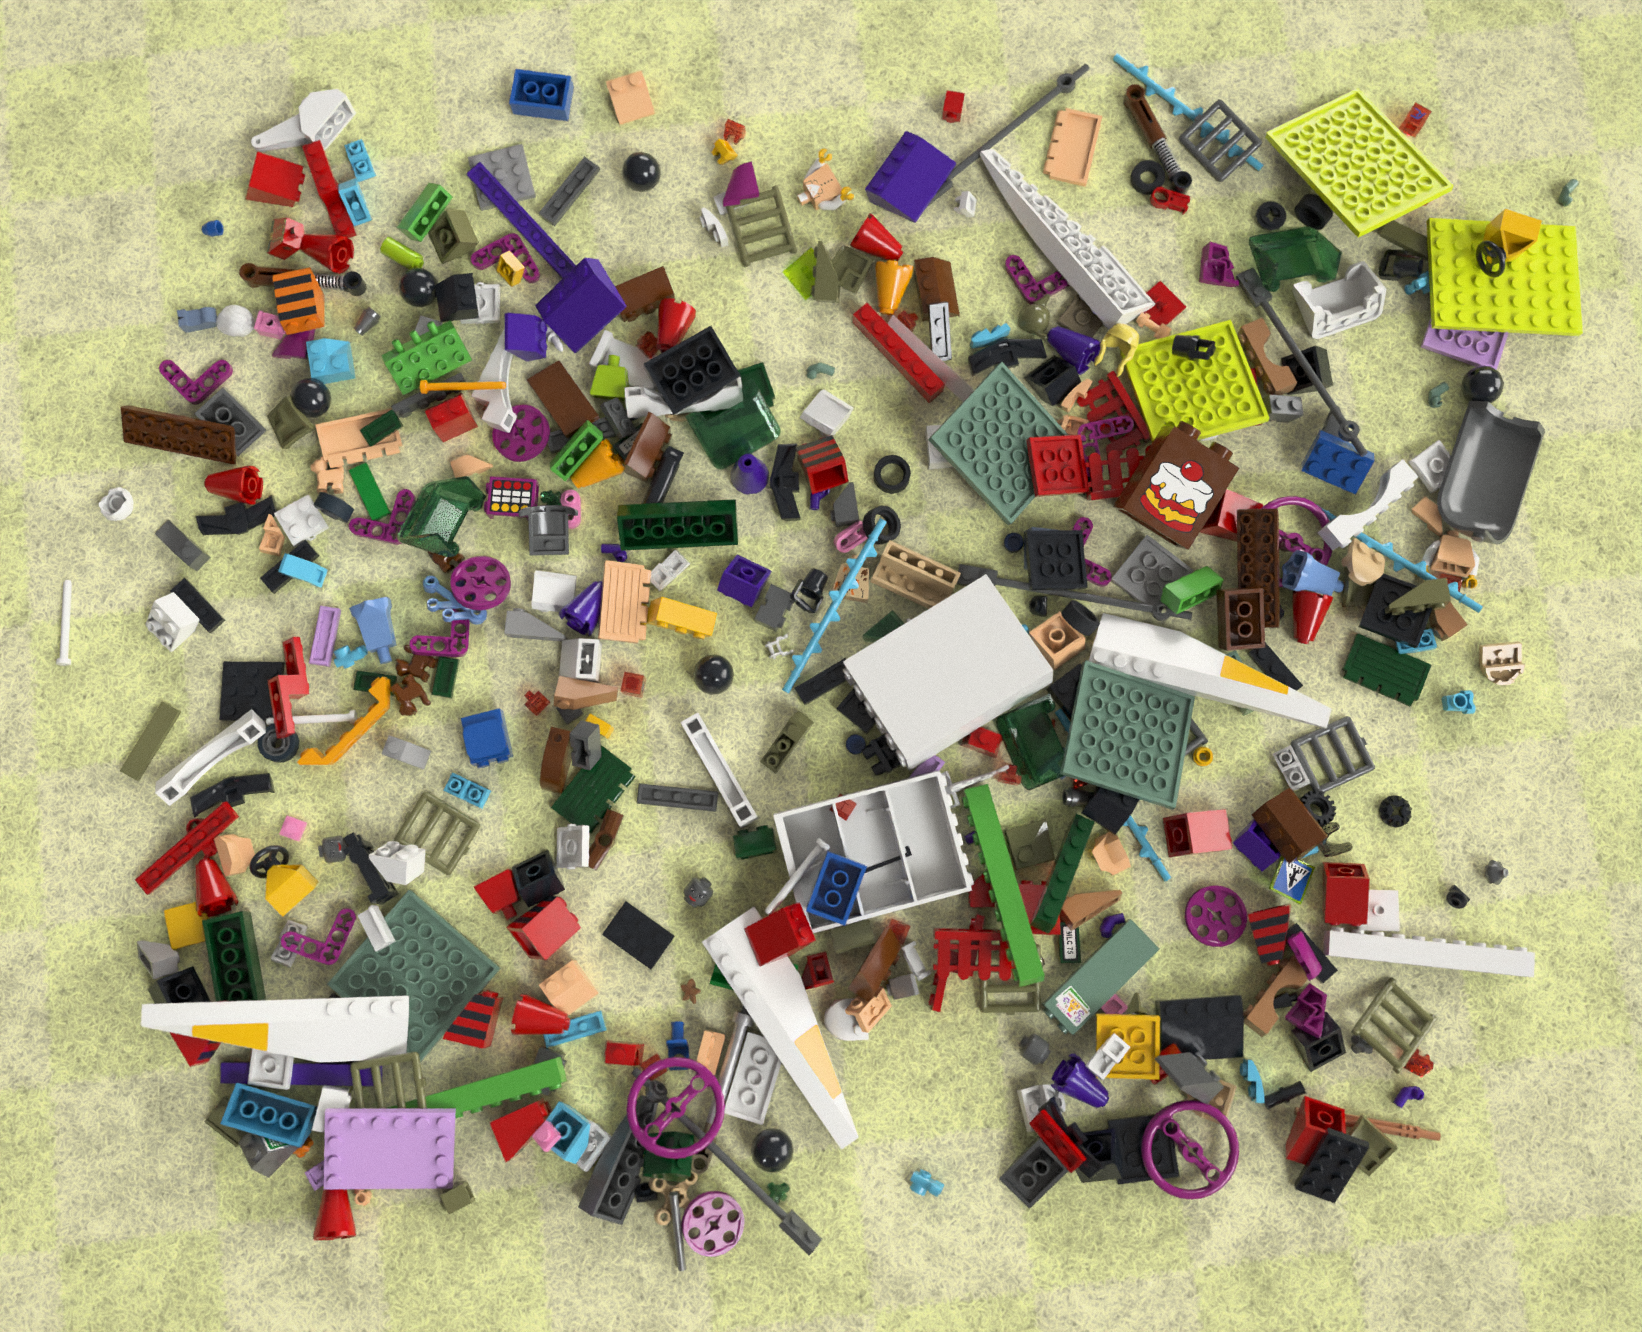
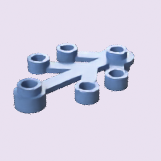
M427 576L423 580L425 592L431 594L437 592L449 600L439 602L437 599L431 598L427 601V609L431 612L445 609L442 612V618L445 622L468 619L472 624L479 625L486 620V610H472L462 606L456 601L452 592L439 584V580L436 577ZM462 580L460 582H456L455 585L458 587H463L465 585V581ZM470 594V596L472 597V601H473V600L476 598V596ZM460 608V609H462L464 612H455V613H454V611H453L452 609Z

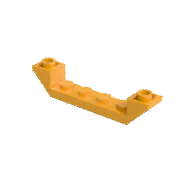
M378 677L371 683L372 687L368 691L379 703L376 702L368 709L369 713L364 718L360 717L353 724L355 727L350 732L346 731L339 738L341 741L336 746L332 745L326 750V756L317 748H307L300 754L301 758L297 763L299 765H334L390 709V680L387 677Z

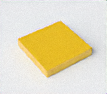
M196 902L164 910L170 945L173 950L206 942L202 921L210 918L207 914H202L203 917L197 915Z

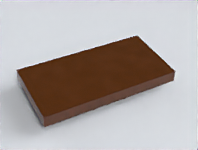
M560 360L527 379L528 384L566 438L574 435L587 420L593 423L600 419Z

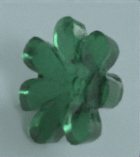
M549 490L540 493L542 503H546V505H562L559 502L562 496L559 491L553 493V491Z
M771 1182L768 1184L767 1189L771 1192L769 1196L779 1204L780 1199L784 1201L788 1197L785 1193L790 1190V1187L785 1182L780 1186Z

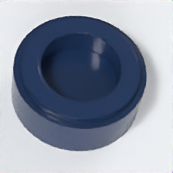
M1010 533L1004 539V547L1008 552L1016 553L1023 547L1024 540L1018 533Z
M857 734L851 735L846 741V749L853 755L861 754V751L866 746L864 738Z

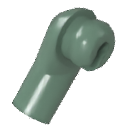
M1571 179L1563 187L1559 196V203H1562L1565 207L1573 201L1569 194L1578 186L1576 179Z
M819 362L807 368L806 376L809 379H815L819 373L833 376L835 367Z
M1442 382L1429 391L1428 403L1432 408H1438L1442 405L1440 395L1449 390L1446 382Z

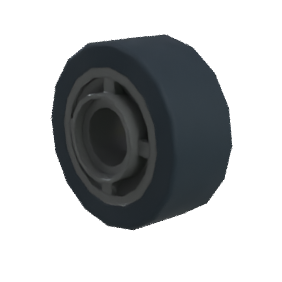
M324 492L319 493L313 504L323 514L348 523L354 512V508L345 501Z
M275 724L267 726L266 733L258 738V749L264 758L276 763H284L296 755L300 740L295 732V734L286 738H281L282 744L279 748H276L275 743L280 738H277Z

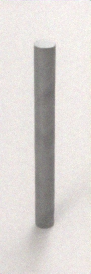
M672 1191L669 1193L677 1266L678 1271L686 1270L678 1192Z

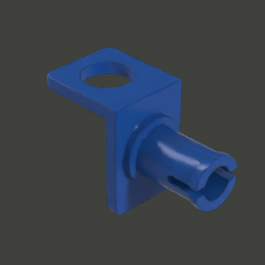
M672 1022L671 1040H666L668 1058L681 1054L684 1058L689 1059V1045L687 1039H684V1022ZM668 1067L670 1071L688 1070L685 1067Z

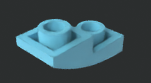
M360 139L344 145L357 181L361 182L375 177L376 174L363 140Z
M1005 323L1002 326H996L991 333L987 328L982 332L979 330L972 335L970 347L973 349L992 345L997 340L1007 337L1011 328Z
M1432 629L1424 630L1417 648L1395 641L1399 654L1423 652L1437 648Z
M453 772L443 790L483 809L491 793V790Z
M1243 1059V1063L1240 1064V1075L1243 1076V1080L1251 1081V1085L1248 1086V1095L1253 1102L1265 1103L1259 1072L1252 1060Z

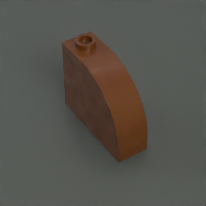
M556 727L550 728L540 772V787L542 790L557 794L563 793L572 760L571 731Z

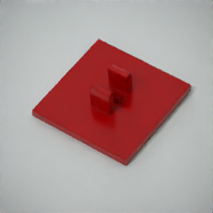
M1161 280L1146 293L1155 305L1144 312V314H1149V319L1159 326L1162 323L1168 325L1187 308Z

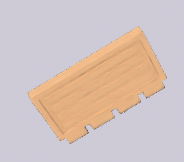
M1066 108L1065 111H1057L1051 143L1043 170L1044 174L1050 175L1049 179L1086 187L1102 116Z
M390 408L316 424L325 463L329 462L330 468L343 466V459H347L348 464L364 461L362 456L366 454L367 460L383 457L382 450L386 451L387 456L400 453L399 447L402 446L399 430L371 447L360 432V429L393 409Z
M607 560L604 562L598 639L636 644L638 640H646L647 626L640 625V623H647L648 607L641 606V603L648 604L650 588L643 587V584H650L651 570L644 569V565Z

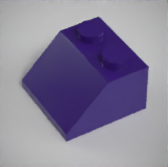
M505 313V351L527 362L546 358L547 325L544 320L536 315Z
M737 554L724 570L717 591L740 601L744 605L752 607L759 598L772 571Z
M1255 819L1233 841L1237 850L1243 853L1262 872L1279 859L1281 855Z

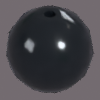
M636 152L624 161L622 175L625 183L632 190L646 192L653 189L659 183L661 169L657 159L651 154Z
M415 267L405 271L399 280V293L404 301L411 306L425 307L432 304L436 299L435 285L438 284V281L430 271Z
M1477 366L1465 374L1461 390L1468 401H1488L1493 403L1502 394L1504 381L1500 372L1493 367Z
M305 378L300 380L293 386L290 393L295 407L307 418L322 416L328 411L331 404L329 389L323 382L317 379Z
M717 654L706 655L695 665L693 673L694 682L704 693L710 695L721 694L732 685L734 677L733 667L723 656Z
M775 1128L765 1129L752 1142V1159L756 1166L763 1171L770 1173L780 1172L788 1166L793 1158L792 1140L782 1130Z

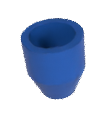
M219 220L209 221L202 225V232L204 235L211 237L221 236L224 233V228Z

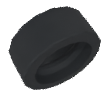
M1315 194L1304 195L1294 208L1297 219L1314 230L1323 229L1333 217V210L1320 196Z
M887 455L881 458L875 465V484L885 493L894 494L901 492L909 484L910 466L905 459L897 455ZM887 464H897L900 466L904 474L901 482L896 485L886 484L881 478L883 467Z
M881 505L868 511L864 515L862 523L864 533L869 538L868 535L872 533L876 526V515L879 514L886 520L888 534L884 536L880 533L877 538L878 541L875 542V544L883 545L889 542V540L892 541L900 534L901 523L898 514L892 508Z
M1072 600L1061 612L1068 624L1085 636H1090L1100 625L1098 618L1086 606L1075 600Z

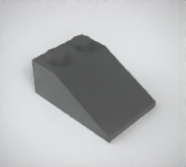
M225 386L194 413L200 420L233 426L235 429V450L237 456L241 455L267 431Z
M1189 1052L1157 1056L1155 1058L1157 1063L1181 1090L1205 1104H1208L1224 1088L1219 1082L1220 1076L1214 1070L1210 1071L1206 1067L1208 1063L1200 1055L1196 1057Z
M1038 1135L1002 1174L999 1180L1030 1209L1068 1170Z

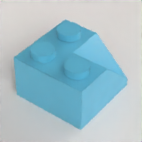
M327 338L306 342L311 378L317 379L324 384L356 378L350 342Z
M559 1101L546 1120L551 1122L562 1136L551 1150L563 1160L576 1164L588 1146L590 1123L584 1115L572 1106Z

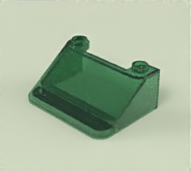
M1300 227L1255 235L1249 238L1248 243L1262 284L1269 292H1276L1280 288V281L1309 275H1314L1316 281L1321 283L1336 279L1342 251L1314 228Z
M753 378L746 381L742 386L745 400L712 419L706 421L705 417L699 412H692L685 416L711 463L717 469H726L736 463L742 455L754 453L778 439L781 434L780 426Z
M468 476L432 481L426 484L397 535V540L400 543L445 557L456 556L460 548L453 540L468 511L473 510L477 512L482 508L486 498L485 494Z
M1050 694L1027 702L996 719L997 729L1002 736L1023 787L1027 790L1035 789L1065 776L1060 774L1064 749L1048 713L1055 709V703Z

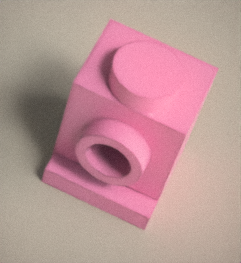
M263 311L258 312L254 329L259 335L282 340L283 334L286 333L279 322L278 315L264 313Z

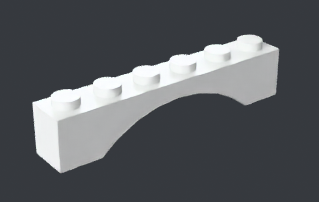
M741 377L677 414L744 407ZM645 386L625 388L628 418H641L647 416L648 412L653 413L655 416L672 414L658 392Z
M1402 459L1380 477L1377 496L1366 511L1354 515H1339L1317 533L1332 550L1338 547L1343 549L1351 542L1349 538L1358 536L1364 531L1362 527L1365 524L1368 526L1377 519L1375 517L1377 513L1381 515L1389 508L1387 504L1390 502L1393 504L1402 497L1400 494L1402 491L1407 492L1414 486L1412 482L1418 476Z
M251 709L156 781L155 793L170 806L185 795L194 783L217 762L232 752L252 744L265 734L266 723Z
M699 713L682 721L683 728L740 828L757 820L756 813Z

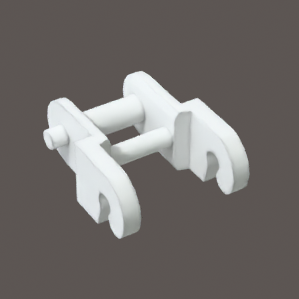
M788 634L783 637H777L776 641L767 642L765 647L769 648L771 654L769 658L776 659V656L782 655L784 657L794 653V650L783 652L779 645V641L788 638ZM772 645H777L778 653L774 652Z

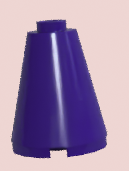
M1057 326L1051 328L1047 334L1048 343L1066 362L1075 366L1079 375L1088 371L1090 367L1087 365L1091 361L1094 362L1100 352V341L1069 329Z
M751 454L742 455L731 470L733 486L737 491L746 495L761 492L769 481L767 466Z
M602 581L591 583L559 612L560 618L563 619L565 617L568 620L566 624L582 635L588 633V636H591L600 618Z
M1075 1053L1068 1055L1070 1059L1067 1062L1063 1059L1055 1069L1051 1078L1054 1084H1051V1087L1092 1107H1104L1109 1101L1107 1089L1096 1078L1094 1073L1085 1067L1086 1064L1080 1056Z

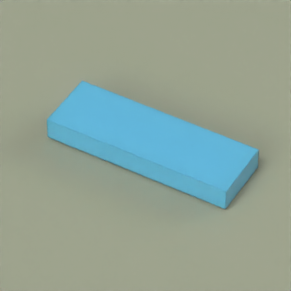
M602 1011L571 1019L569 1030H565L563 1034H544L546 1048L606 1031Z

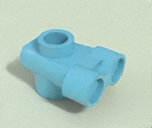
M1429 272L1422 273L1420 276H1417L1418 279L1406 285L1404 288L1406 294L1411 295L1419 289L1422 290L1423 294L1430 292Z
M348 645L343 646L333 652L336 656L334 663L337 668L343 666L346 669L354 665V661L364 658L368 654L365 645H361L351 651Z
M1465 690L1454 695L1443 696V710L1474 714L1476 707L1473 703V692Z
M922 1169L919 1172L915 1171L910 1179L912 1182L910 1189L922 1196H925L926 1192L929 1191V1193L938 1197L945 1184L932 1179V1175Z

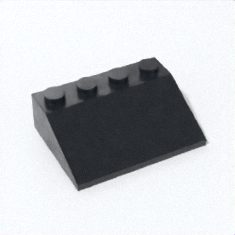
M712 326L705 328L644 363L647 375L673 415L741 377Z
M1242 995L1155 1000L1156 1015L1160 1016V1052L1171 1044H1175L1181 1053L1190 1052L1196 1057L1200 1055L1204 1060L1243 1057L1244 1013Z

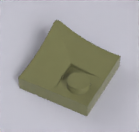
M843 245L832 259V264L841 287L856 295L875 261Z
M291 395L285 396L267 415L282 449L290 448L303 436L316 429L308 418L295 407L291 400Z
M1347 566L1344 567L1342 607L1367 605L1375 582L1371 585H1358L1348 577L1350 572Z
M1046 819L1005 831L1016 870L1055 860Z
M1363 1114L1348 1133V1135L1369 1142V1150L1357 1167L1368 1176L1398 1149L1397 1145Z

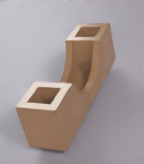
M1263 318L1241 326L1238 333L1239 342L1246 349L1248 360L1252 361L1255 366L1256 375L1264 383L1265 392L1269 395H1283L1293 391L1297 381L1289 366H1279L1272 363L1264 353V344L1268 341L1271 333Z
M1294 955L1288 959L1285 957L1280 962L1278 973H1273L1268 978L1266 983L1269 985L1265 990L1261 989L1256 994L1255 999L1257 1001L1253 1006L1250 1004L1243 1012L1245 1015L1244 1024L1261 1037L1267 1035L1279 1019L1273 1006L1276 992L1281 988L1297 990L1308 979Z

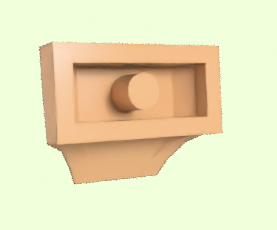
M1108 832L1094 839L1095 845L1092 853L1101 871H1107L1111 875H1115L1131 867L1129 858L1117 835Z
M235 834L214 838L225 877L246 872L251 859L255 855L251 839L238 837Z

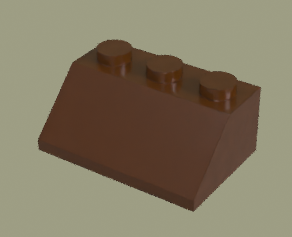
M936 257L914 259L913 271L922 321H929V303L944 301L948 302L949 317L960 316L951 262Z
M664 266L615 286L627 306L620 312L623 322H632L642 314L653 313L659 308L660 302L663 299H675Z
M648 412L624 462L626 474L646 483L649 478H653L656 472L654 466L657 461H661L664 454L662 449L665 444H669L672 438L670 426L651 412Z
M1263 588L1217 589L1219 648L1226 651L1265 648Z
M1291 788L1270 799L1251 814L1288 864L1303 858L1328 837Z
M886 925L848 987L850 991L867 1002L873 996L877 998L883 988L880 986L882 980L886 982L892 972L889 970L890 966H895L901 957L898 955L901 945L889 926Z

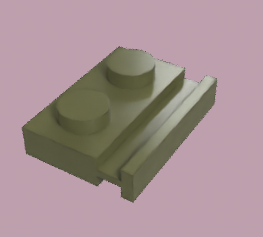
M223 1097L209 1118L205 1120V1123L235 1147H238V1142L248 1132L220 1124L230 1100L227 1097Z

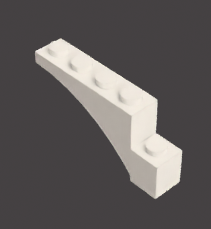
M504 329L478 382L504 381L506 388L473 390L472 397L480 404L488 406L482 417L485 423L492 428L509 433L517 415L513 413L509 399V370L513 354L505 351Z

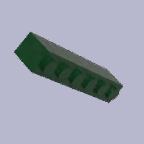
M1076 813L1069 823L1031 920V926L1048 934L1055 927L1094 826V821Z

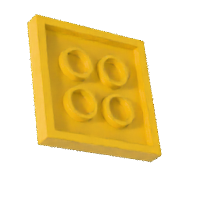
M1096 1014V1052L1113 1033L1130 1046L1120 1062L1113 1066L1105 1078L1159 1080V1064L1155 1058L1159 1056L1160 1016Z

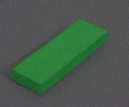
M365 462L350 469L349 473L371 519L378 521L390 515V509L368 463Z

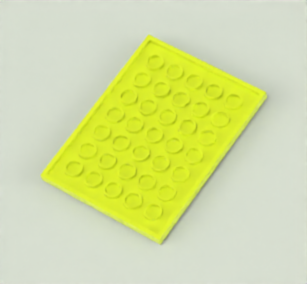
M1359 89L1270 130L1265 136L1269 143L1358 238L1451 192L1454 186Z
M1429 218L1426 221L1432 329L1580 336L1583 334L1575 226L1541 224L1537 242L1517 259L1505 261L1503 274L1493 278L1481 270L1476 259V249L1483 242L1486 226L1491 221ZM1482 252L1483 261L1486 265L1485 255ZM1499 264L1492 266V271L1494 272L1499 269Z

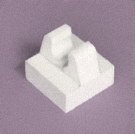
M963 191L961 196L955 198V201L960 206L954 207V211L966 217H974L977 199L969 191Z

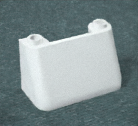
M1361 261L1348 267L1345 278L1312 289V285L1308 281L1293 284V295L1309 333L1314 339H1320L1377 319L1383 311L1386 288L1365 261Z

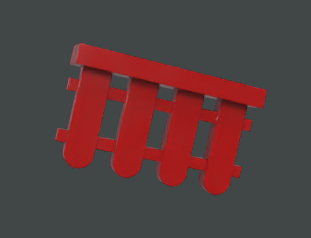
M1114 370L1107 374L1105 382L1101 379L1098 381V386L1087 391L1085 399L1080 396L1077 398V404L1080 407L1089 405L1091 409L1087 414L1089 423L1103 420L1104 417L1113 412H1116L1118 417L1129 416L1133 420L1136 427L1135 430H1131L1128 434L1117 440L1114 437H1108L1110 444L1106 446L1107 454L1111 450H1116L1121 456L1123 455L1122 451L1133 444L1136 447L1141 445L1140 440L1143 439L1144 443L1151 441L1147 425ZM1112 391H1114L1115 394L1117 395V396L1114 397V398H1113L1112 394L1110 393V392H1112ZM1106 395L1109 401L1096 408L1093 402ZM1124 407L1126 413L1123 414L1120 408ZM1122 420V423L1119 425H1115V421H1112L1114 433L1117 432L1116 428L1123 427L1126 429L1129 426V422L1126 423L1125 420ZM1101 424V433H1110V426L1108 424Z
M1150 446L1146 447L1145 454L1150 448ZM1129 448L1126 451L1125 458H1120V454L1116 450L1108 452L1107 460H1101L1100 455L1096 452L1089 454L1088 462L1085 463V467H1089L1090 482H1087L1088 487H1091V492L1086 493L1087 501L1119 497L1124 490L1123 483L1129 482L1145 455L1139 456V451L1136 448ZM1127 462L1128 477L1122 478L1121 463ZM1102 465H1108L1109 480H1103ZM1104 485H1110V490H1104Z
M933 928V937L938 939V943L933 945V948L937 949V964H933V970H937V975L940 979H947L950 975V970H956L961 980L968 979L970 971H978L979 978L984 981L990 978L991 971L998 972V976L1002 981H1008L1011 978V969L1014 967L1011 966L1012 961L1007 959L1005 949H1008L1006 941H1002L1000 929ZM951 940H958V943H951ZM971 940H978L979 944H971ZM992 941H999V944H992ZM950 949H958V964H950ZM971 950H978V965H970ZM991 950L999 951L998 965H991Z

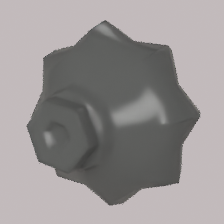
M1490 860L1489 864L1485 866V876L1490 884L1499 885L1508 876V870L1499 861Z
M1353 1034L1351 1037L1352 1051L1356 1054H1371L1374 1048L1359 1035Z

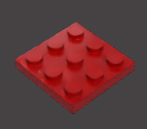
M1081 435L1030 437L1026 439L1035 497L1090 492L1087 484L1088 478Z

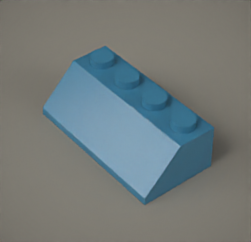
M236 1083L220 1124L301 1148L312 1131L318 1107Z

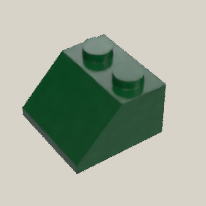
M768 825L756 827L757 831L749 832L748 829L736 831L737 835L733 836L736 859L739 861L777 853L773 828H768Z
M677 1131L661 1132L660 1137L656 1140V1144L670 1149L685 1148L693 1145L694 1135ZM648 1133V1135H649L650 1137H653V1138L656 1137V1136H658V1134H659V1133ZM645 1148L642 1176L680 1183L691 1177L692 1155L677 1159L665 1158L655 1155Z

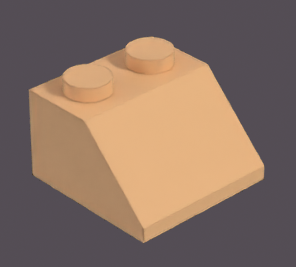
M642 71L606 81L619 125L655 114Z
M1061 611L1029 632L1031 639L1054 671L1085 650V637L1068 624L1063 618Z
M576 960L570 961L539 984V987L554 1007L567 1013L568 1016L598 994V991Z

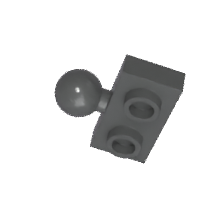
M618 397L600 405L601 410L619 440L637 431L631 420H637L638 418H628L627 408L626 410L624 409Z

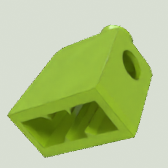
M609 355L608 365L597 366L590 395L593 398L612 400L618 397L620 401H626L625 388L629 387L628 370L625 367L619 366L620 356Z

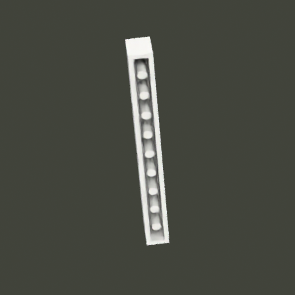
M1331 927V931H1324L1323 954L1325 956L1534 977L1535 952H1527L1525 947H1514V950H1507L1506 945L1494 944L1493 948H1488L1486 943L1473 942V946L1466 945V941L1453 940V944L1445 943L1446 939L1441 938L1425 941V937L1412 936V939H1405L1403 934H1392V937H1385L1384 932L1372 931V935H1366L1364 930L1351 929V933L1344 932V928Z

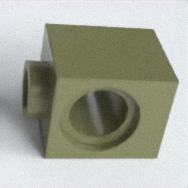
M467 1181L440 1195V1204L448 1214L475 1201Z

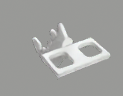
M1009 765L953 784L948 771L941 773L945 775L948 783L944 787L945 791L951 794L955 801V804L950 806V809L961 805L956 792L1009 769Z

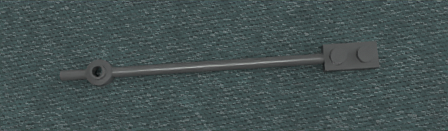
M1084 64L1073 74L1065 73L1060 75L1057 79V86L958 164L951 171L929 205L953 187V181L951 180L981 157V151L991 149L1058 94L1072 92L1076 87V80L1090 69L1089 66Z
M1254 267L1237 274L1236 280H1239L1240 287L1254 308L1262 306L1339 423L1338 436L1343 441H1351L1360 457L1365 456L1368 452L1357 437L1360 431L1358 424L1345 419L1269 304L1273 296Z
M959 564L958 572L961 574L957 581L958 585L968 586L982 576L987 575L994 586H1005L1149 612L1158 621H1165L1170 616L1188 620L1192 618V612L1183 611L1176 615L1161 601H1157L1154 605L1071 590H1029V583L997 577V570ZM1164 607L1166 609V612L1161 613L1159 611V608Z
M636 1067L631 1074L637 1078L641 1071ZM648 1078L643 1084L646 1087L645 1094L647 1098L653 1103L661 1102L666 1106L669 1098L667 1097L665 1085L659 1081H651ZM673 1102L670 1104L672 1106L671 1113L675 1111L681 1112ZM685 1113L680 1118H677L699 1140L705 1136V1133ZM713 1141L706 1146L782 1220L778 1226L810 1256L822 1238L792 1209L786 1213Z

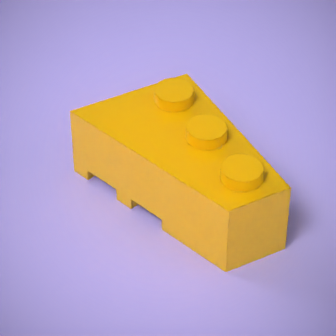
M660 597L650 602L646 624L675 630V632L680 634H692L694 638L702 640L712 636L717 613L665 597Z

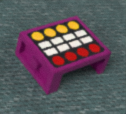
M490 476V481L486 483L488 500L484 502V513H486L489 519H494V516L519 517L521 509L538 506L540 484L537 479Z

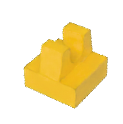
M718 139L714 143L715 147L711 151L714 156L719 155V153L721 154V157L717 160L721 165L729 160L733 161L738 156L729 142Z

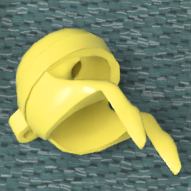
M1118 323L1113 325L1100 343V352L1095 358L1094 365L1096 366L1102 361L1106 347L1119 346L1121 352L1125 355V358L1122 359L1117 367L1116 376L1119 377L1123 372L1124 365L1132 360L1139 343L1137 331L1126 324Z

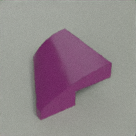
M752 161L741 164L733 170L723 199V207L739 205L740 200L759 197V189Z
M1214 242L1206 244L1202 248L1199 282L1226 287L1239 286V280H1235L1232 272L1234 266L1229 259L1227 246Z
M316 329L286 335L272 356L283 359L299 358L307 360L306 342L314 340Z
M1300 931L1287 937V941L1310 981L1321 972L1322 967L1303 932Z
M1309 983L1297 998L1295 1005L1285 1016V1020L1299 1029L1320 1038L1322 1036L1327 994Z

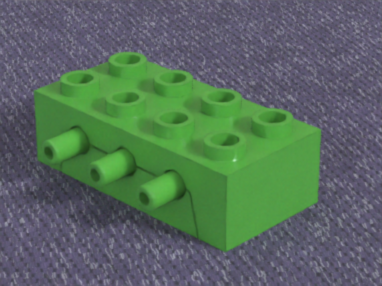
M451 320L436 327L433 321L427 323L430 331L420 336L416 330L411 331L409 335L412 340L403 345L399 339L393 340L392 345L395 349L382 355L386 367L403 395L419 388L421 380H427L429 383L472 361Z

